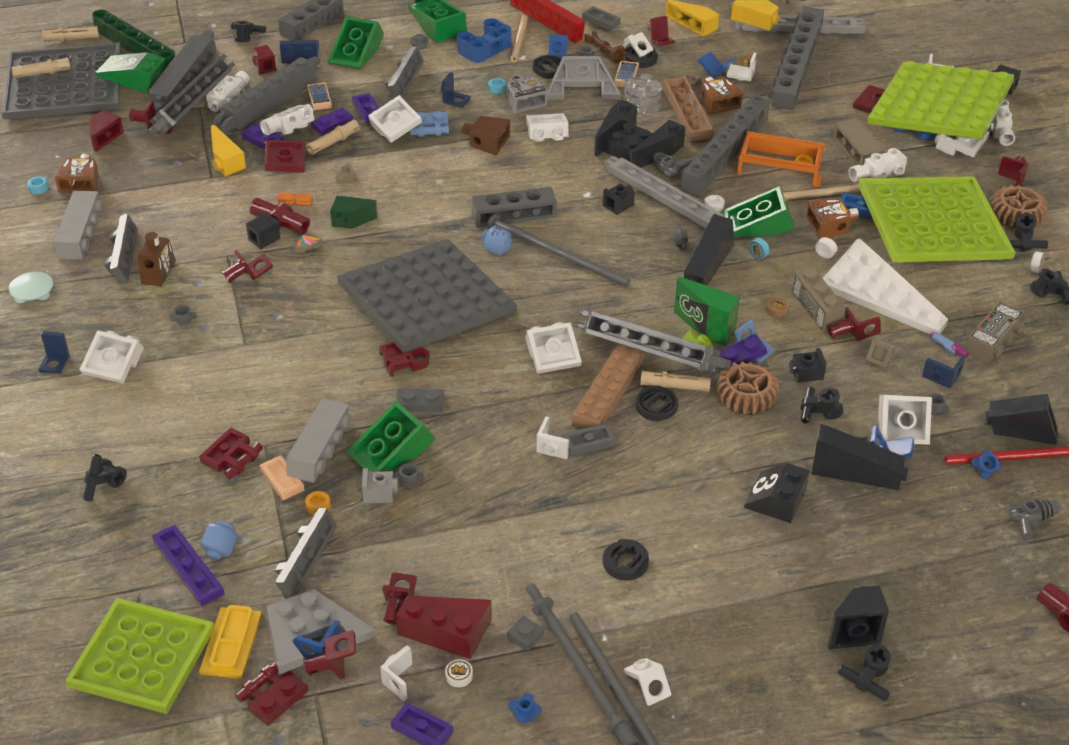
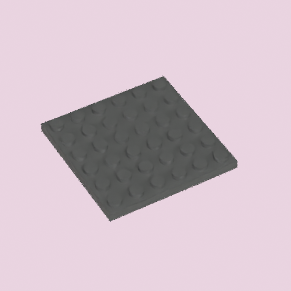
M120 42L10 51L2 105L3 119L15 120L26 117L36 118L38 116H56L59 114H76L81 112L93 113L95 111L120 109V84L95 76L97 70L110 56L121 55ZM69 58L71 70L54 72V74L44 73L14 79L11 67L46 62L48 59L59 60Z
M449 239L338 275L339 285L403 353L517 312V304Z

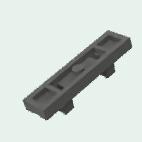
M417 46L411 47L405 58L397 62L399 68L394 76L385 82L393 99L399 95L401 98L404 97L424 63Z
M128 213L120 216L118 229L110 233L109 239L114 244L113 254L104 262L106 269L110 274L113 273L117 277L120 284L129 281L138 232L137 226Z
M318 508L310 524L300 527L297 535L300 537L297 546L288 561L279 563L275 569V572L278 574L275 584L281 590L285 599L298 595L337 527L327 508Z

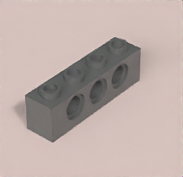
M310 0L278 19L280 35L290 40L302 39L344 13L343 0Z
M552 187L472 196V214L476 227L488 226V220L493 215H499L500 220L508 224L557 218V200Z

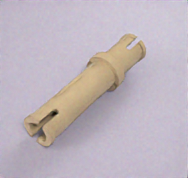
M97 26L69 29L59 27L54 30H42L44 42L99 38Z
M69 58L59 60L48 59L46 62L11 67L13 77L16 79L71 70Z
M352 120L343 126L335 127V130L306 144V147H309L307 151L309 154L314 155L340 140L344 141L349 135L360 130L358 122Z
M642 371L640 385L709 392L711 377L669 374L667 371H662V373Z

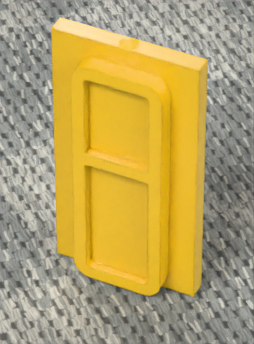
M230 605L227 608L220 607L214 625L215 629L210 637L199 670L200 675L243 678L262 617V611H254L251 607Z

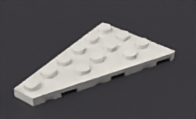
M857 239L823 277L835 295L925 333L937 332L941 334L947 326L948 318L861 239Z

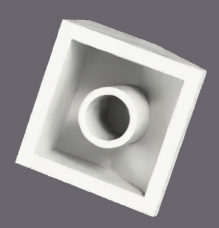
M879 395V429L885 441L913 437L915 440L914 444L930 445L932 397Z

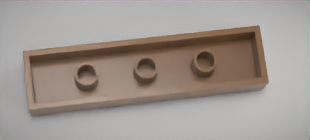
M687 78L663 79V91L680 124L685 126V134L689 142L713 139L714 129Z
M620 343L617 344L573 412V426L585 429L606 423L644 362V351Z

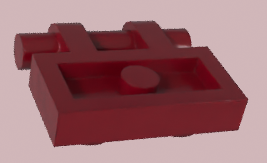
M230 427L199 456L200 463L217 472L227 467L228 469L224 472V475L228 479H232L235 475H240L249 462H253L259 457L258 453L263 450V447L258 442L252 447L249 446V436ZM239 453L242 454L238 460L235 459Z
M276 661L271 665L263 667L256 678L252 681H246L241 686L242 689L235 694L236 699L240 703H243L247 698L252 699L253 701L248 704L249 711L267 726L308 692V685L291 671H287L280 677L277 674ZM266 682L271 684L263 692L259 690Z

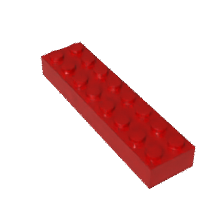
M510 0V6L556 33L568 36V40L575 44L583 40L585 20L550 0Z

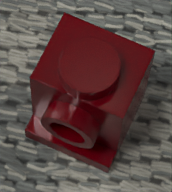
M269 46L255 47L252 60L258 68V74L262 75L277 71L275 55Z

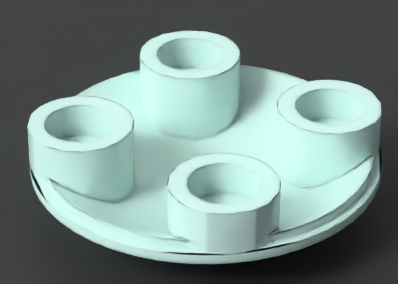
M43 272L24 273L10 283L9 292L17 303L36 299L46 300L50 297L49 292L53 287V280L48 274Z

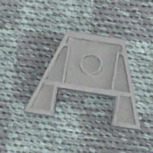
M563 56L547 91V100H565L564 87H601L602 100H620L621 97L600 56Z
M315 589L268 605L266 609L279 674L304 664V657L294 643L296 635L310 640L323 636L327 633L334 620L340 621L342 633L351 630L355 632L356 644L375 637L374 628Z

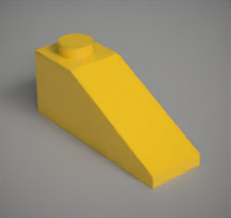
M674 0L666 1L665 16L704 37L718 29L719 14L704 6Z
M212 125L214 168L225 177L245 169L244 152L221 130Z

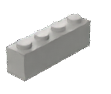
M73 191L54 240L58 259H83L85 252L89 250L90 238L94 236V227L98 224L99 213L103 211V201L99 199L98 191Z
M324 398L320 400L286 458L287 476L315 483L318 475L323 474L327 459L332 458L336 443L339 444L341 442L344 429H348L350 426L351 415H348V404Z

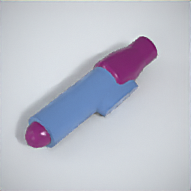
M937 332L930 334L932 340L944 346V350L948 353L968 357L969 351L965 350L958 343Z

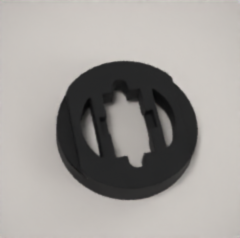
M638 45L639 49L646 50L645 45ZM632 46L625 53V60L639 63V68L651 67L658 60V53L655 48L642 59H638V54Z
M555 55L539 56L533 61V71L543 78H554L562 58ZM543 64H549L551 67H554L555 71L545 68Z
M661 386L647 387L637 395L636 409L643 418L658 422L676 413L678 398L668 388ZM658 399H666L662 407H658L656 410H648L652 402H656Z
M620 539L609 545L604 551L603 567L613 578L624 581L635 580L644 575L648 569V551L637 541ZM616 551H618V552L615 554V556L611 559V556H612ZM626 551L629 553L634 551L635 556L626 567L623 565L618 567L617 562L621 555ZM639 559H641L640 563L634 567V565L639 561Z

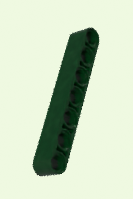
M103 9L92 13L94 27H98V33L114 43L120 42L121 47L130 53L148 52L157 54L159 57L165 58L164 70L175 58V51L112 13Z

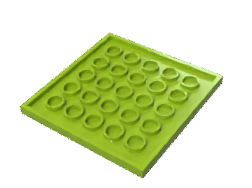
M913 61L903 62L868 116V124L983 139L1014 82V74L989 72L988 70H972L967 67L955 68L949 65L937 66L931 63L920 64Z
M975 176L859 179V189L892 262L1014 259L1016 252Z

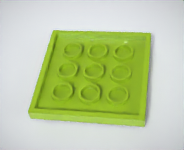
M116 598L65 680L67 688L168 714L215 629L214 623Z

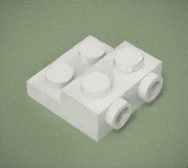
M400 95L368 115L371 126L381 136H385L390 143L422 123L421 117Z
M564 113L526 115L528 135L533 141L540 142L544 141L545 138H552V140L558 141L563 140L564 137H569L568 120Z
M987 131L983 139L938 134L934 143L937 144L936 149L941 150L943 153L954 156L959 151L964 155L975 157L987 140L990 132Z
M558 322L547 327L535 326L527 330L525 339L537 374L581 366L582 361L571 322Z
M97 330L79 370L85 375L123 384L130 368L136 367L144 348L136 337L130 335L123 337L113 331L102 332Z

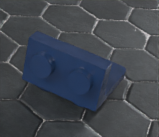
M318 40L280 41L279 43L282 64H291L300 57L307 60L314 56H319Z

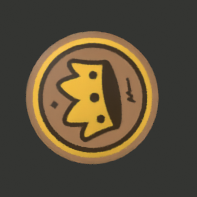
M749 52L743 54L739 58V66L750 68L753 54ZM756 58L755 68H756L757 65H758V60H757V58Z
M780 297L768 300L766 311L769 315L783 317L788 313L789 303L787 300Z

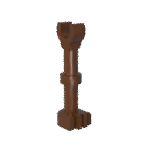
M592 31L591 36L584 34V41L597 45L602 52H607L610 60L615 63L624 61L626 51L622 45L612 48L607 41L599 39L596 31Z

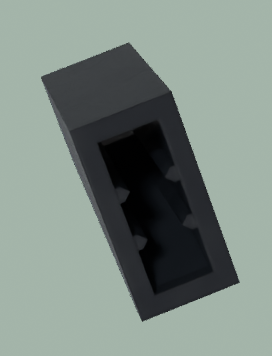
M1048 394L990 401L989 411H986V421L988 425H992L994 434L1052 445L1058 444V426Z

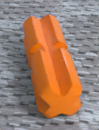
M280 192L278 194V204L294 205L296 203L298 206H312L313 196L311 194L297 193L295 195L294 193Z

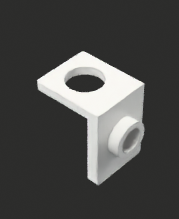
M642 32L634 36L631 34L624 39L625 43L622 45L624 50L632 46L639 57L653 51L652 46ZM638 42H643L646 50L639 49Z
M754 53L752 56L750 68L731 64L727 77L740 81H751L755 72L757 53Z
M545 417L537 434V452L567 459L569 456V440L549 435V417Z
M408 645L397 654L391 655L380 666L382 684L403 701L407 699L406 683L398 676L412 665V653ZM392 680L398 685L399 689L394 685Z
M641 659L633 665L624 668L626 675L639 680L646 705L650 706L672 695L663 665L649 659ZM653 680H659L662 685V689L657 695L649 693V685Z

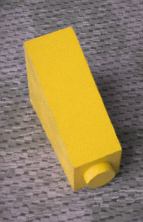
M735 0L732 4L731 19L770 31L779 22V7L769 0Z

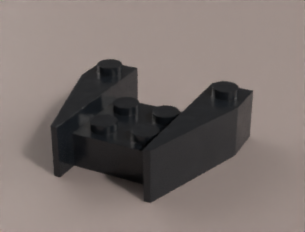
M620 100L610 108L595 136L596 157L605 152L618 159L624 158L642 168L654 163L652 157L656 152H663L671 156L684 146L685 126L668 120L652 133L649 130L636 126L637 106L628 101Z

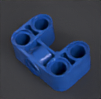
M494 18L484 20L483 36L481 37L470 32H460L457 35L458 53L475 63L484 62L486 59L512 46V28Z

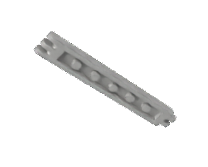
M780 16L778 24L774 25L769 32L782 31L792 33L797 16ZM823 17L820 33L864 34L866 32V25L863 18ZM734 20L736 28L753 32L768 31Z
M612 156L603 162L607 171L704 228L707 227L713 214L725 217L718 211L624 158L618 159Z

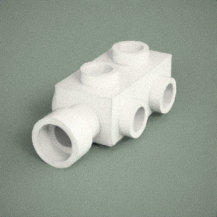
M239 71L234 77L226 75L206 95L208 108L213 112H222L224 105L245 92L244 87L250 82L249 75L244 71Z
M1003 100L989 126V130H992L993 138H998L1000 144L1009 146L1014 143L1015 134L1011 130L1013 121L1012 113L1009 110V102Z
M309 104L290 107L281 113L260 122L261 130L265 135H270L274 132L290 134L294 132L293 129L304 128L308 126L309 122L315 120L313 109Z
M895 148L889 149L884 154L874 153L870 158L865 159L864 165L850 167L849 177L853 182H858L862 178H893L902 175L905 172L907 157Z

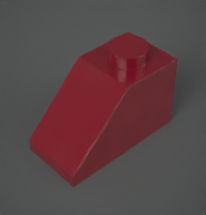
M102 110L90 118V136L93 149L96 152L124 133L120 116Z

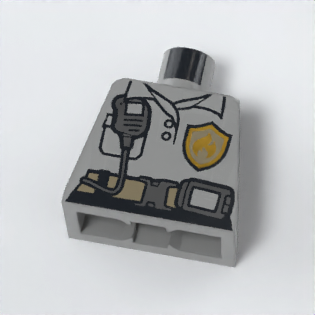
M514 76L507 83V96L514 114L547 106V89L531 76L524 78Z

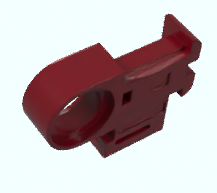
M393 342L379 347L380 356H384V367L391 377H394V371L410 367L414 372L425 369L429 365L430 352L426 348L418 347L403 353ZM423 356L425 360L418 361L414 357Z

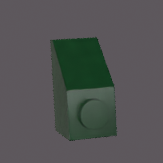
M337 195L330 209L332 227L353 229L377 219V200Z

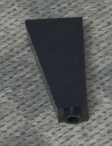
M713 214L684 270L685 279L708 286L734 246L733 219Z
M820 424L812 475L899 490L901 481L906 482L908 467H904L905 456L830 426Z

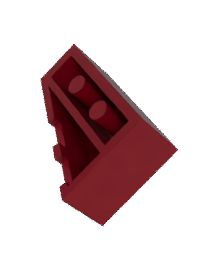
M407 595L396 614L397 632L399 636L471 659L492 620L491 600Z

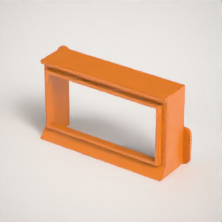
M747 131L744 145L738 156L737 174L741 175L745 162L814 173L812 187L818 189L822 181V175L819 172L825 143ZM748 150L795 158L805 154L814 159L815 165L748 154Z

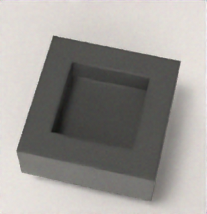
M522 616L507 632V639L528 652L544 635V628Z

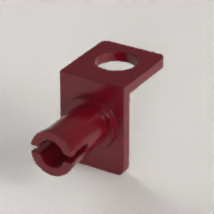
M667 16L651 18L647 23V26H649L647 28L651 31V42L658 46L675 44V40L670 38L668 34Z
M150 101L145 111L130 109L129 120L146 122L149 130L153 126L150 120L156 115L154 102ZM175 124L165 134L169 135Z
M1003 156L998 174L1016 180L1015 187L1021 186L1029 164L1026 163L1024 157L1020 159L1021 156H1017L1014 159Z
M235 250L234 253L238 257V262L222 271L229 283L244 273L249 274L255 280L273 268V265L265 254L260 255L247 264L240 253ZM265 262V266L262 269H255L258 263Z
M846 307L845 320L828 324L827 327L831 338L850 332L857 341L881 333V319L877 316L858 323L850 309ZM875 324L872 331L864 332L868 325Z
M393 572L389 586L383 585L382 591L386 601H388L383 619L385 623L397 625L396 614L407 595L414 596L417 582L415 575ZM405 580L410 584V587L407 589L395 587L398 581Z
M351 630L326 638L325 653L304 660L307 674L311 676L315 673L331 669L340 680L344 679V658L356 654L355 632ZM342 640H348V647L340 652L336 648L337 644Z

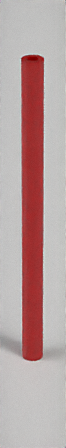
M1069 446L992 452V454L997 457L998 461L1069 456ZM982 453L945 455L944 462L945 465L972 463L973 458L980 457Z

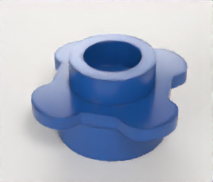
M990 450L983 451L980 457H975L972 460V466L980 471V476L984 479L989 478L992 472L999 471L1001 468L997 457Z
M526 693L518 700H511L509 702V709L514 711V716L519 722H530L541 713V706L536 705L532 694Z

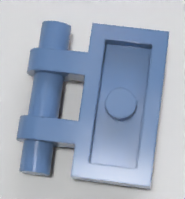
M416 112L421 117L422 123L411 129L410 135L424 137V135L435 134L436 136L449 134L447 112Z

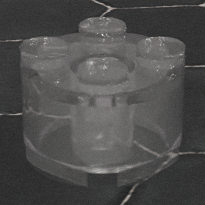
M647 73L641 74L639 77L626 79L624 101L636 105L637 113H642V116L656 114L661 106L662 84L656 79L651 78V75Z

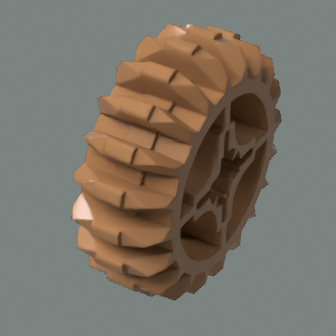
M1003 186L1002 189L997 190L991 201V208L998 221L1003 222L1004 226H1011V228L1017 226L1018 217L1024 213L1032 214L1036 218V226L1041 225L1048 212L1046 197L1041 196L1040 192H1035V189H1028L1027 186Z
M743 361L740 365L733 363L729 369L721 371L717 380L716 388L721 404H726L727 409L734 408L735 413L742 411L744 415L746 412H751L754 415L758 411L763 414L765 409L770 410L771 406L775 405L779 395L778 378L775 377L774 372H769L768 367L762 368L760 363L758 365H753L752 362L745 364Z

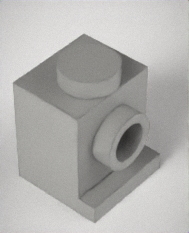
M363 468V503H393V494L398 493V478H393V471L368 472V468Z

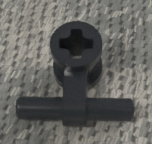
M235 21L231 23V29L236 30V36H234V41L250 42L251 37L249 35L253 32H266V26L254 25L248 21Z
M1024 213L1018 217L1014 233L1020 240H1009L1013 248H1021V250L1048 248L1047 240H1031L1037 222L1032 214Z
M1042 269L1039 273V278L1030 284V290L1042 298L1046 297L1048 293L1061 295L1063 303L1069 305V285L1064 280L1060 271L1053 272L1049 269Z
M813 387L806 388L805 397L802 399L800 407L802 423L807 424L810 422L811 413H823L826 419H837L843 414L844 409L842 404L839 403L840 394L837 389L827 388L822 390L818 396H814L815 389Z
M99 454L92 455L90 468L86 471L84 479L86 487L83 499L88 502L93 500L96 485L108 482V485L113 488L120 487L127 477L126 469L121 466H114L112 461L107 458L102 459V456Z
M876 644L867 649L864 659V671L861 675L845 665H841L838 669V675L854 683L855 688L864 693L867 691L883 701H887L890 696L888 690L872 682L874 677H881L888 670L891 655L885 646ZM877 658L881 659L877 664L873 662Z

